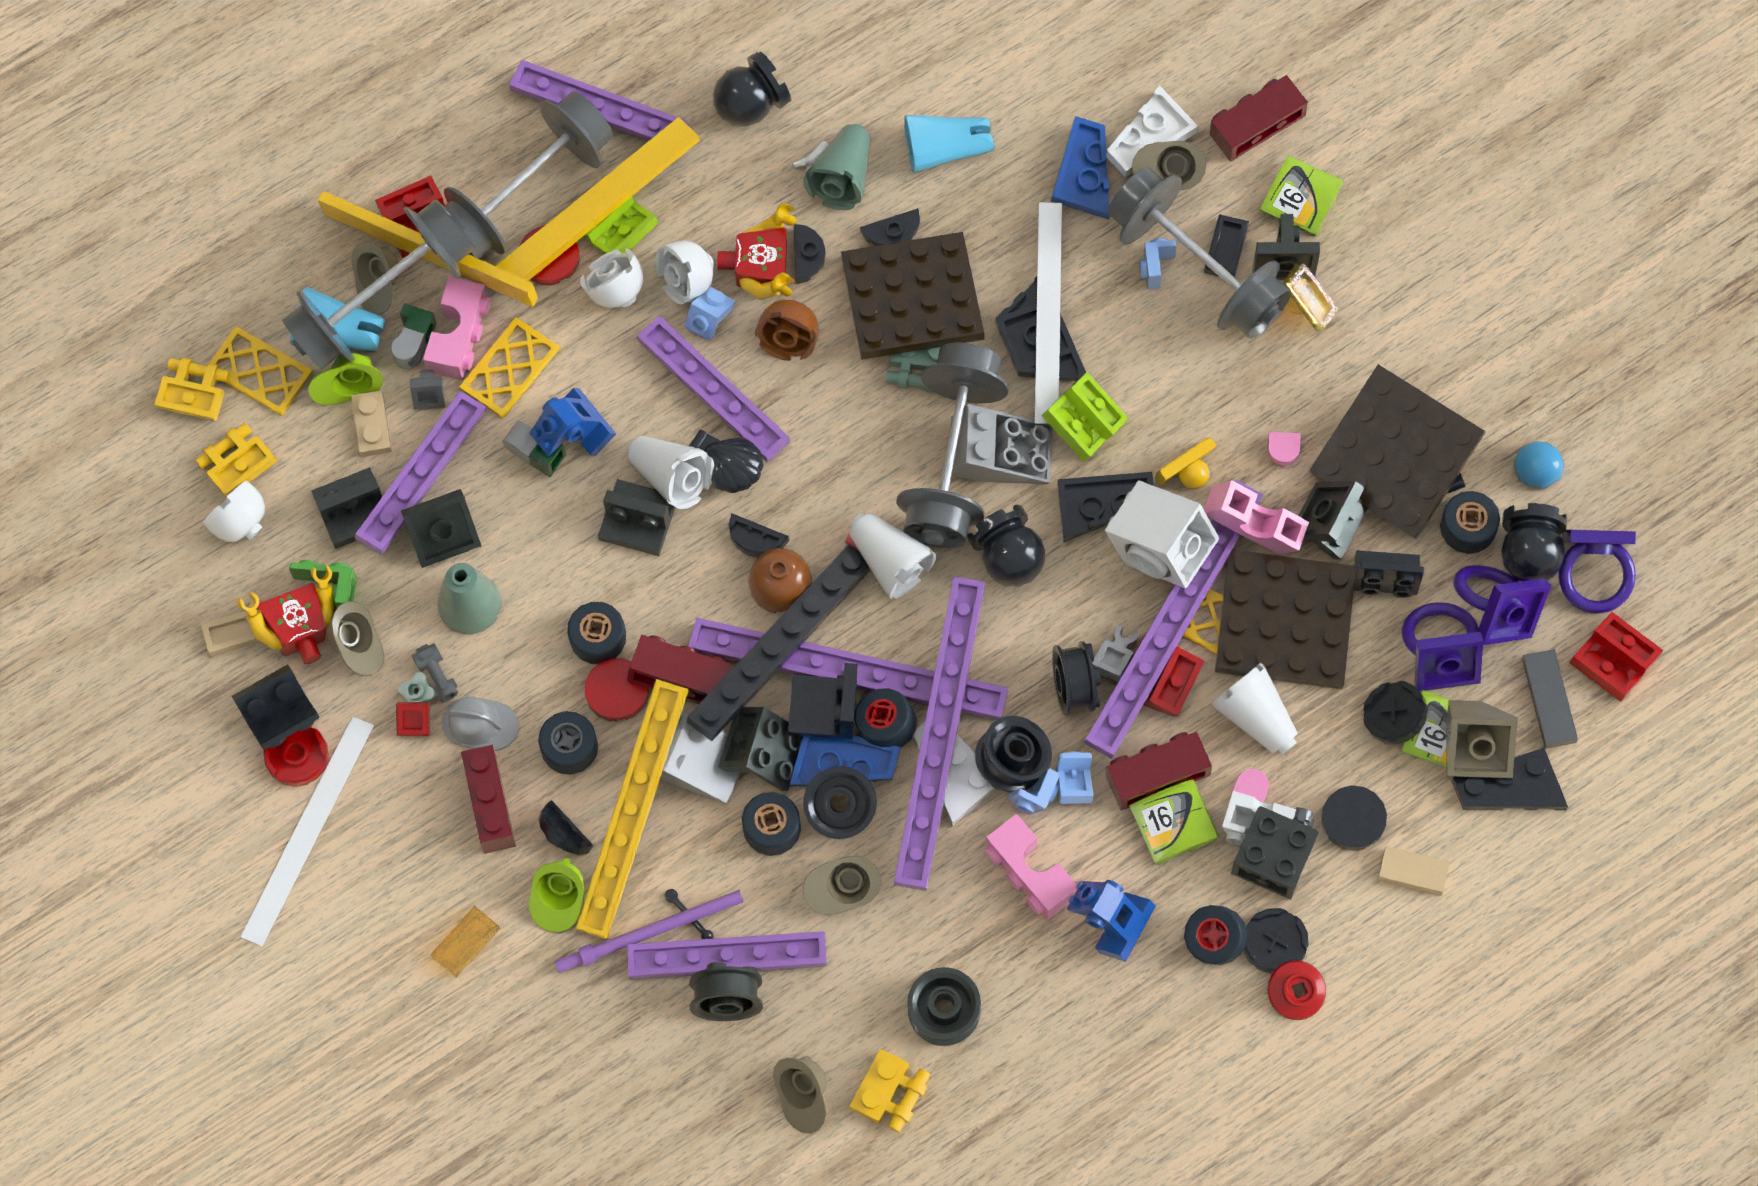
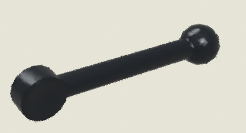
M669 889L665 892L667 902L674 903L681 912L688 910L678 899L676 890ZM698 920L691 922L701 933V939H713L714 934L711 930H706Z

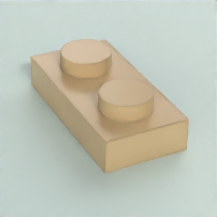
M382 390L351 395L360 456L366 457L392 452Z

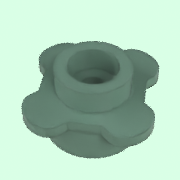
M416 672L412 679L407 682H401L398 686V692L404 695L407 702H429L435 696V690L426 682L427 677L422 672ZM416 688L419 689V692L417 694L414 693V690Z

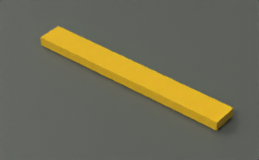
M680 117L676 118L504 258L496 267L529 281L700 141L699 136Z
M326 191L322 192L317 199L325 216L409 253L425 242L421 237V233ZM429 250L421 257L450 270L439 255H436L432 250ZM469 254L457 263L463 277L485 284L486 287L531 307L538 300L533 283Z
M657 679L655 681L577 921L576 930L604 939L609 937L688 694V689Z

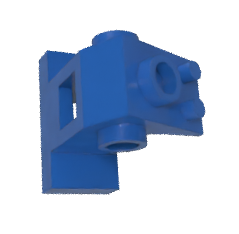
M573 388L564 398L558 399L554 397L548 400L542 407V414L530 431V435L547 456H550L565 440L568 442L578 440L589 455H597L616 435L580 388Z
M1106 880L1105 882L1080 881L1076 886L1077 891L1075 895L1069 898L1070 904L1067 910L1086 916L1085 922L1099 930L1105 929L1095 946V949L1100 954L1126 962L1156 905L1150 899L1127 892L1123 894V887L1111 880Z

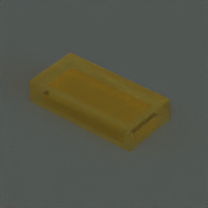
M474 905L434 949L431 957L457 978L495 936L500 927Z

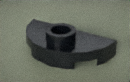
M917 208L861 226L860 232L867 242L873 243L876 246L912 240L920 226L919 210Z
M795 224L793 225L796 284L808 282L812 276L823 268L826 251L823 239L815 230L806 225Z
M731 513L729 520L731 540L736 548L747 556L757 558L767 550L784 548L789 542V536Z
M552 800L544 806L538 820L546 839L551 844L568 853L577 855L588 854L593 848L592 843Z

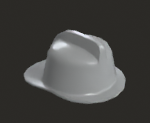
M465 697L454 701L446 709L442 718V728L445 736L452 743L472 748L493 744L494 750L498 751L508 747L515 740L519 732V721L515 712L505 704L482 698Z

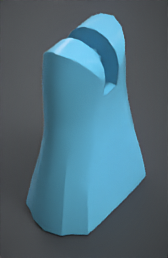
M926 115L904 116L905 137L913 173L953 160L982 155L995 149L993 137L988 134L991 131L989 118Z
M305 287L302 291L327 319L345 305L341 301L308 287ZM356 308L333 327L349 349L377 351L380 337L376 334L383 331L386 319L369 311ZM291 335V337H290V344H291V345H293V343H292L291 341L294 339L292 335Z

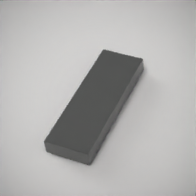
M1555 649L1523 655L1522 661L1545 749L1577 743L1578 737Z

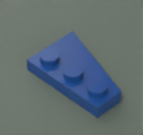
M1075 116L1051 202L1062 203L1064 206L1109 220L1111 216L1108 214L1109 178H1107L1105 125Z
M853 735V739L803 736L790 787L808 786L817 774L836 766L854 768L863 773L870 782L893 780L901 748L898 746L878 747L867 742L863 737Z

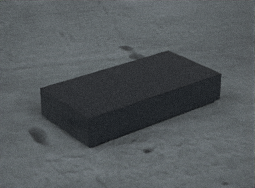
M1219 214L1209 255L1235 277L1249 221ZM1205 265L1204 273L1218 276L1213 270H1211L1207 265Z

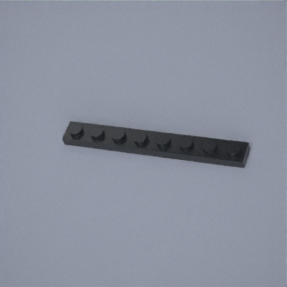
M848 544L687 717V723L713 741L871 571L861 553Z

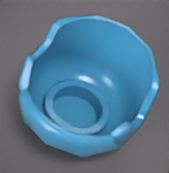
M1534 441L1522 447L1517 453L1514 468L1518 479L1526 486L1546 489L1562 478L1564 461L1559 450L1548 442Z

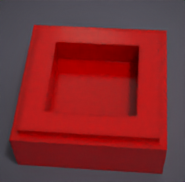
M430 702L396 703L397 736L430 735Z

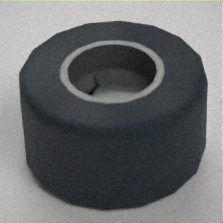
M564 711L554 714L544 722L540 729L538 743L543 760L551 769L558 773L571 775L582 772L592 764L597 756L598 741L594 726L585 716L577 712Z

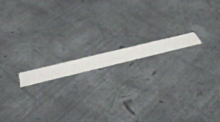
M1039 202L1035 423L1049 424L1041 415L1059 398L1062 203Z
M352 716L241 938L263 946L374 727L373 724Z

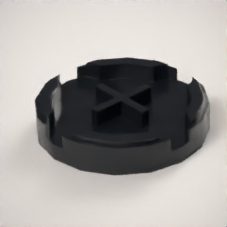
M1406 681L1383 683L1374 689L1366 699L1363 707L1364 725L1375 739L1385 744L1403 743L1417 735L1424 726L1428 713L1426 700L1414 685Z
M1350 785L1339 788L1328 797L1322 809L1321 823L1323 830H1325L1333 844L1344 850L1359 851L1372 844L1374 845L1379 841L1386 828L1387 812L1383 801L1375 792L1365 787Z
M1269 908L1256 913L1246 925L1247 940L1243 951L1248 961L1258 970L1272 974L1283 963L1294 960L1302 961L1309 945L1308 932L1302 920L1296 915L1294 916L1281 908Z

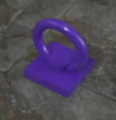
M1566 529L1562 533L1563 541L1575 542V544L1565 553L1561 569L1559 570V583L1564 596L1576 608L1588 613H1606L1621 606L1631 595L1636 580L1633 559L1621 544H1635L1636 531ZM1582 554L1614 555L1618 559L1623 570V580L1620 588L1613 596L1605 600L1594 601L1583 597L1577 592L1573 585L1571 574L1575 561Z
M1483 565L1466 566L1457 571L1453 578V586L1456 593L1471 606L1484 611L1477 631H1481L1483 645L1532 638L1552 586L1544 578L1519 582L1502 570ZM1471 578H1485L1498 582L1500 585H1494L1490 598L1486 599L1474 593L1467 586L1466 581Z
M1444 602L1425 604L1413 610L1403 623V642L1407 649L1416 656L1414 683L1419 692L1481 683L1482 634L1481 631L1477 632L1479 627L1474 617L1457 605ZM1434 615H1445L1460 621L1465 627L1466 633L1417 640L1415 637V627L1424 618Z

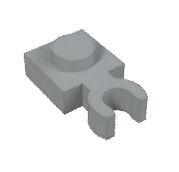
M1121 624L1114 629L1113 642L1104 639L1092 662L1093 667L1098 666L1100 675L1119 682L1132 660L1134 651L1130 649L1136 646L1138 640L1137 631H1134L1130 638L1121 637L1123 625Z

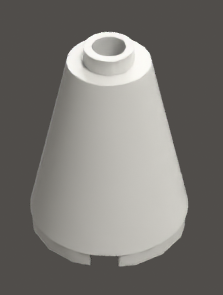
M649 436L637 438L629 447L628 459L630 463L670 505L678 509H687L697 504L702 499L698 495L703 488L708 490L712 484L714 461L702 449Z
M861 513L850 524L852 528L849 534L882 589L891 599L892 597L898 599L912 590L921 581L918 576L922 570L925 569L929 572L936 561V554L932 549L873 513L866 515Z
M1262 663L1258 664L1211 703L1217 711L1272 754L1277 750L1284 754L1297 743L1293 737L1298 733Z

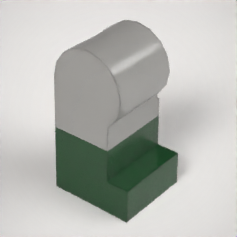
M404 303L400 313L404 327L400 336L396 337L392 342L391 349L398 367L409 370L415 368L420 363L427 348L431 332L434 331L437 323L433 312Z
M517 421L502 443L510 452L548 477H551L566 456L563 443L550 456H547L530 435L532 428L521 421Z

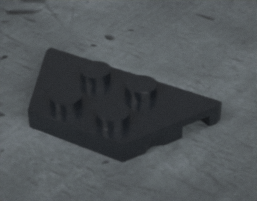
M1037 276L1030 287L1024 293L1021 292L1014 299L1013 304L1005 308L995 318V324L1019 377L1036 378ZM1060 313L1059 380L1077 381L1086 373V370Z

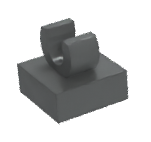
M433 370L420 371V378L410 379V391L414 409L445 407L442 377H433Z

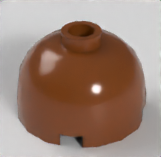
M786 299L775 301L762 312L755 330V337L758 335L760 339L759 346L762 350L775 358L790 361V356H801L800 360L811 355L819 334L818 322L812 310L803 303Z
M776 548L767 550L757 557L751 566L748 582L751 596L758 606L768 612L776 613V611H787L812 584V576L808 564L801 555L790 549Z

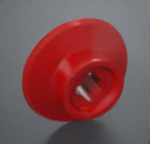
M1294 960L1281 964L1272 973L1268 982V998L1272 1007L1280 1015L1291 1020H1303L1313 1016L1320 1010L1326 998V984L1322 974L1316 967L1304 961ZM1301 983L1305 993L1296 997L1292 986Z

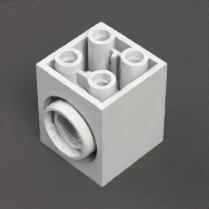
M1139 480L1132 491L1126 495L1124 503L1116 515L1110 519L1105 529L1106 534L1125 565L1135 568L1152 578L1162 579L1185 589L1219 540V536L1200 503Z

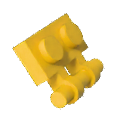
M185 357L181 360L170 358L167 368L168 370L177 371L175 378L162 377L154 405L158 409L216 422L225 392L223 389L214 386L217 381L228 383L231 371L220 369V366L209 363L208 366L194 363L193 359ZM194 375L203 377L202 384L189 382L188 378Z
M245 422L236 429L232 427L225 433L226 437L214 446L208 445L203 449L204 453L195 459L196 464L201 470L211 463L215 465L206 473L226 499L243 482L248 481L250 483L277 462L276 457L257 435L247 442L244 440L245 437L252 433V430ZM233 446L237 448V450H235L225 459L221 457Z
M880 1048L849 1105V1109L877 1124L880 1123L884 1114L887 1113L893 1117L888 1128L900 1133L904 1123H909L913 1115L911 1110L918 1097H923L927 1089L925 1084L930 1077V1073L919 1068L914 1078H909L905 1075L910 1067V1063ZM901 1087L907 1091L898 1105L891 1101L898 1088Z

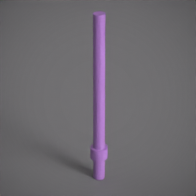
M740 890L594 946L588 944L578 948L579 952L555 960L558 972L561 973L582 964L586 967L596 963L597 958L626 948L627 944L639 943L743 903Z

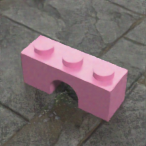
M448 277L440 305L444 317L456 319L460 324L455 331L448 334L431 332L423 358L426 370H433L434 374L463 380L465 371L471 369L474 359V352H471L474 342H479L481 338V318L483 314H488L491 297L487 295L485 284Z
M1232 480L1212 485L1204 507L1208 518L1278 555L1299 551L1309 524L1308 521L1284 508L1273 510L1257 505L1255 501L1258 494Z
M1017 814L986 837L987 849L985 853L996 866L999 864L1003 866L1008 872L1006 878L1017 891L1020 888L1029 897L1026 900L1028 905L1037 915L1042 913L1049 920L1069 904V898L1075 895L1077 891V884L1059 863L1045 872L1033 871L1026 865L1024 859L1037 848V837Z

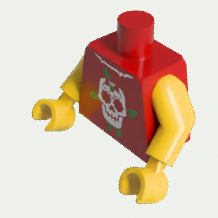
M782 203L777 207L774 215L749 228L744 233L736 235V251H718L717 269L735 270L736 285L759 300L783 294L785 297L791 296L792 290L787 285L794 283L795 280L786 274L787 232L786 228L782 227L784 223L789 226L796 224V217L788 215L795 208L787 203Z
M326 564V575L323 578H317L315 567L311 569L312 578L318 582L316 588L314 583L261 603H259V598L255 593L248 592L251 603L247 607L244 605L242 598L238 597L236 599L237 607L247 612L245 617L254 637L273 650H279L283 656L299 652L304 664L314 663L321 658L317 644L325 641L327 627L333 618L335 609L332 587L328 584L332 577V571Z

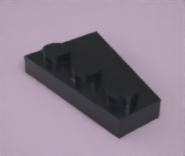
M1152 472L1058 479L1057 486L1063 543L1108 525L1110 519L1116 515L1124 503L1126 495L1132 491L1138 480L1154 486Z
M1545 748L1514 757L1513 778L1459 776L1452 778V784L1463 810L1524 808V810L1554 809L1566 811L1568 808Z

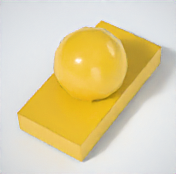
M1211 437L1205 438L1162 467L1155 474L1154 478L1162 486L1179 474L1181 483L1187 488L1199 489L1204 487L1209 480L1210 472L1207 464L1200 459L1211 453L1216 448V443Z

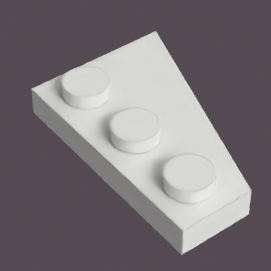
M1159 85L1150 101L1144 104L1138 111V115L1133 122L1125 127L1107 149L1106 157L1126 178L1133 173V158L1142 147L1155 142L1185 141L1197 133L1198 125Z
M925 722L916 729L913 735L918 751H920ZM958 735L956 737L944 799V806L952 826L996 790L983 778L975 762V753Z

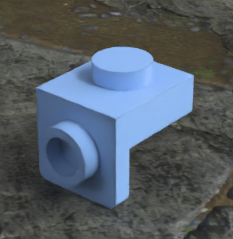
M1157 238L1150 242H1145L1144 260H1139L1140 277L1146 278L1147 289L1160 288L1161 269L1159 260L1175 258V240Z
M709 287L704 294L697 297L691 303L685 327L701 337L711 340L715 335L717 325L733 311L736 301L724 295L721 291Z
M1073 751L1059 754L1056 772L1060 774L1057 781L1060 804L1092 803L1094 795L1090 774L1091 753Z
M1048 768L1031 788L1030 793L1017 789L1009 793L1007 799L1015 803L1014 807L1023 813L1033 814L1046 809L1048 802L1051 803L1057 795L1059 785L1056 783L1060 774Z

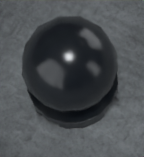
M761 51L747 58L748 67L737 66L727 70L716 81L713 92V105L719 116L732 126L747 127L757 124L768 115L772 104L781 109L792 101L785 82L781 85L778 84L772 74L776 70L775 66Z
M1528 503V509L1515 511L1514 505L1505 509L1502 517V527L1508 533L1505 535L1501 549L1504 567L1513 578L1520 581L1542 578L1548 580L1554 577L1561 569L1565 556L1564 541L1560 534L1564 533L1567 528V514L1559 515L1558 507L1539 503Z
M1018 504L1013 506L1014 511L1007 514L1003 509H1000L987 516L975 525L978 529L975 535L973 533H968L967 539L974 550H983L982 558L987 573L996 582L1005 586H1021L1032 582L1041 572L1045 562V548L1042 539L1033 529L1024 526L1028 521V515L1022 505Z

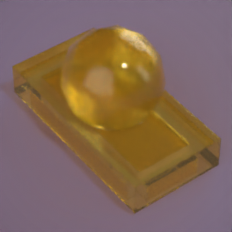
M1304 263L1296 264L1283 281V284L1292 291L1291 298L1286 307L1293 314H1303L1316 331L1324 330L1338 308Z

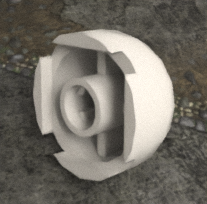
M686 240L666 244L657 250L655 258L658 277L664 276L665 281L669 285L663 286V289L672 301L678 304L694 301L711 286L714 262L712 257L698 244Z
M625 248L627 253L621 254L619 249L602 255L589 266L591 273L587 278L584 274L581 276L580 285L595 304L604 308L627 307L636 300L643 285L644 277L640 262L630 249Z
M245 481L227 496V499L206 517L202 524L211 534L225 542H237L244 537L251 540L263 528L259 524L265 515L263 497L253 485Z

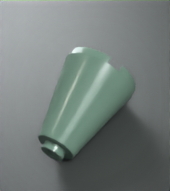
M858 124L844 126L805 174L803 179L804 187L813 199L815 195L823 199L822 205L828 208L851 210L863 198L871 142L870 134L863 126Z
M457 563L446 572L437 605L440 617L448 628L472 635L483 632L494 624L502 601L500 592L492 580L467 563Z

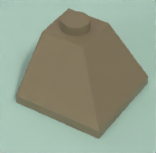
M1448 700L1446 724L1447 776L1513 778L1518 718L1482 701Z

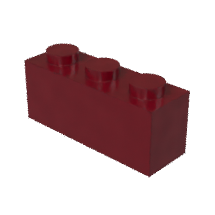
M1287 75L1279 80L1272 79L1264 85L1261 91L1241 98L1233 108L1228 111L1227 109L1219 111L1211 120L1209 135L1231 162L1305 117L1308 101Z
M641 634L629 667L627 681L653 689L656 679L688 689L686 700L700 704L732 670L733 665L718 656L708 657L699 654L688 646L678 647L666 643L659 636L650 635L648 637Z
M1197 731L1191 734L1187 732L1176 734L1170 738L1168 743L1160 746L1158 744H1151L1142 748L1137 755L1129 758L1127 755H1123L1110 762V765L1106 767V778L1120 810L1127 809L1131 804L1191 779L1196 782L1211 775L1212 764Z
M493 744L462 751L461 755L473 812L484 854L516 847Z

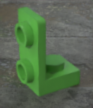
M300 560L299 563H290L289 570L293 579L315 581L311 576V569L313 567L316 568L317 578H323L326 575L325 565H318L314 561ZM331 563L328 567L332 571V577L328 582L333 583L332 593L335 605L338 608L339 605L345 602L354 601L357 577L353 568L347 564Z

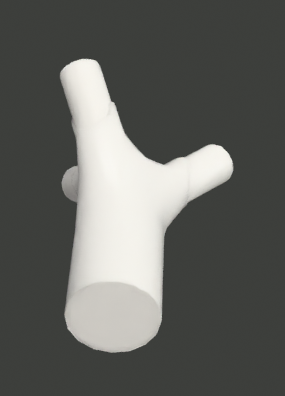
M822 141L806 158L794 162V167L806 166L807 172L829 144Z

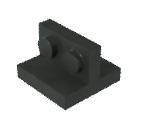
M1281 214L1276 242L1256 243L1252 274L1266 263L1277 261L1280 265L1276 276L1278 280H1315L1320 256V243L1299 242L1300 229L1299 225H1294L1293 214Z
M370 467L311 490L335 549L357 541L355 539L356 532L382 498L381 491Z
M617 479L614 490H607L603 500L606 513L598 534L599 540L659 556L676 507L670 505L656 489Z
M1357 481L1316 482L1299 514V517L1309 522L1302 542H1314L1332 559H1342L1368 509L1363 506V501L1360 499L1364 487Z
M461 489L401 510L422 568L482 546Z

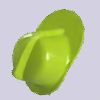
M352 353L355 358L353 362L343 356H339L335 359L329 370L318 374L311 380L308 392L311 399L321 405L340 404L352 400L351 395L379 391L383 385V376L378 369L372 366L369 356Z
M570 858L543 864L536 870L533 877L529 898V912L539 927L549 932H562L570 929L576 923L580 914L584 894L583 876L579 869L570 863Z

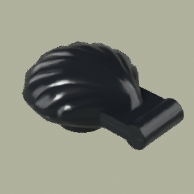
M700 429L689 444L690 447L704 450L713 459L714 469L711 481L718 490L729 493L747 490L761 476L764 466L761 458L762 453L748 439L733 438L720 441Z

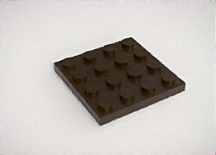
M963 232L841 251L861 360L937 348L948 343H968L985 340Z
M1378 364L1309 471L1325 482L1357 481L1364 487L1360 496L1363 506L1417 539L1486 431Z
M1232 549L1227 561L1215 672L1245 676L1258 664L1262 663L1271 680L1343 689L1356 566Z

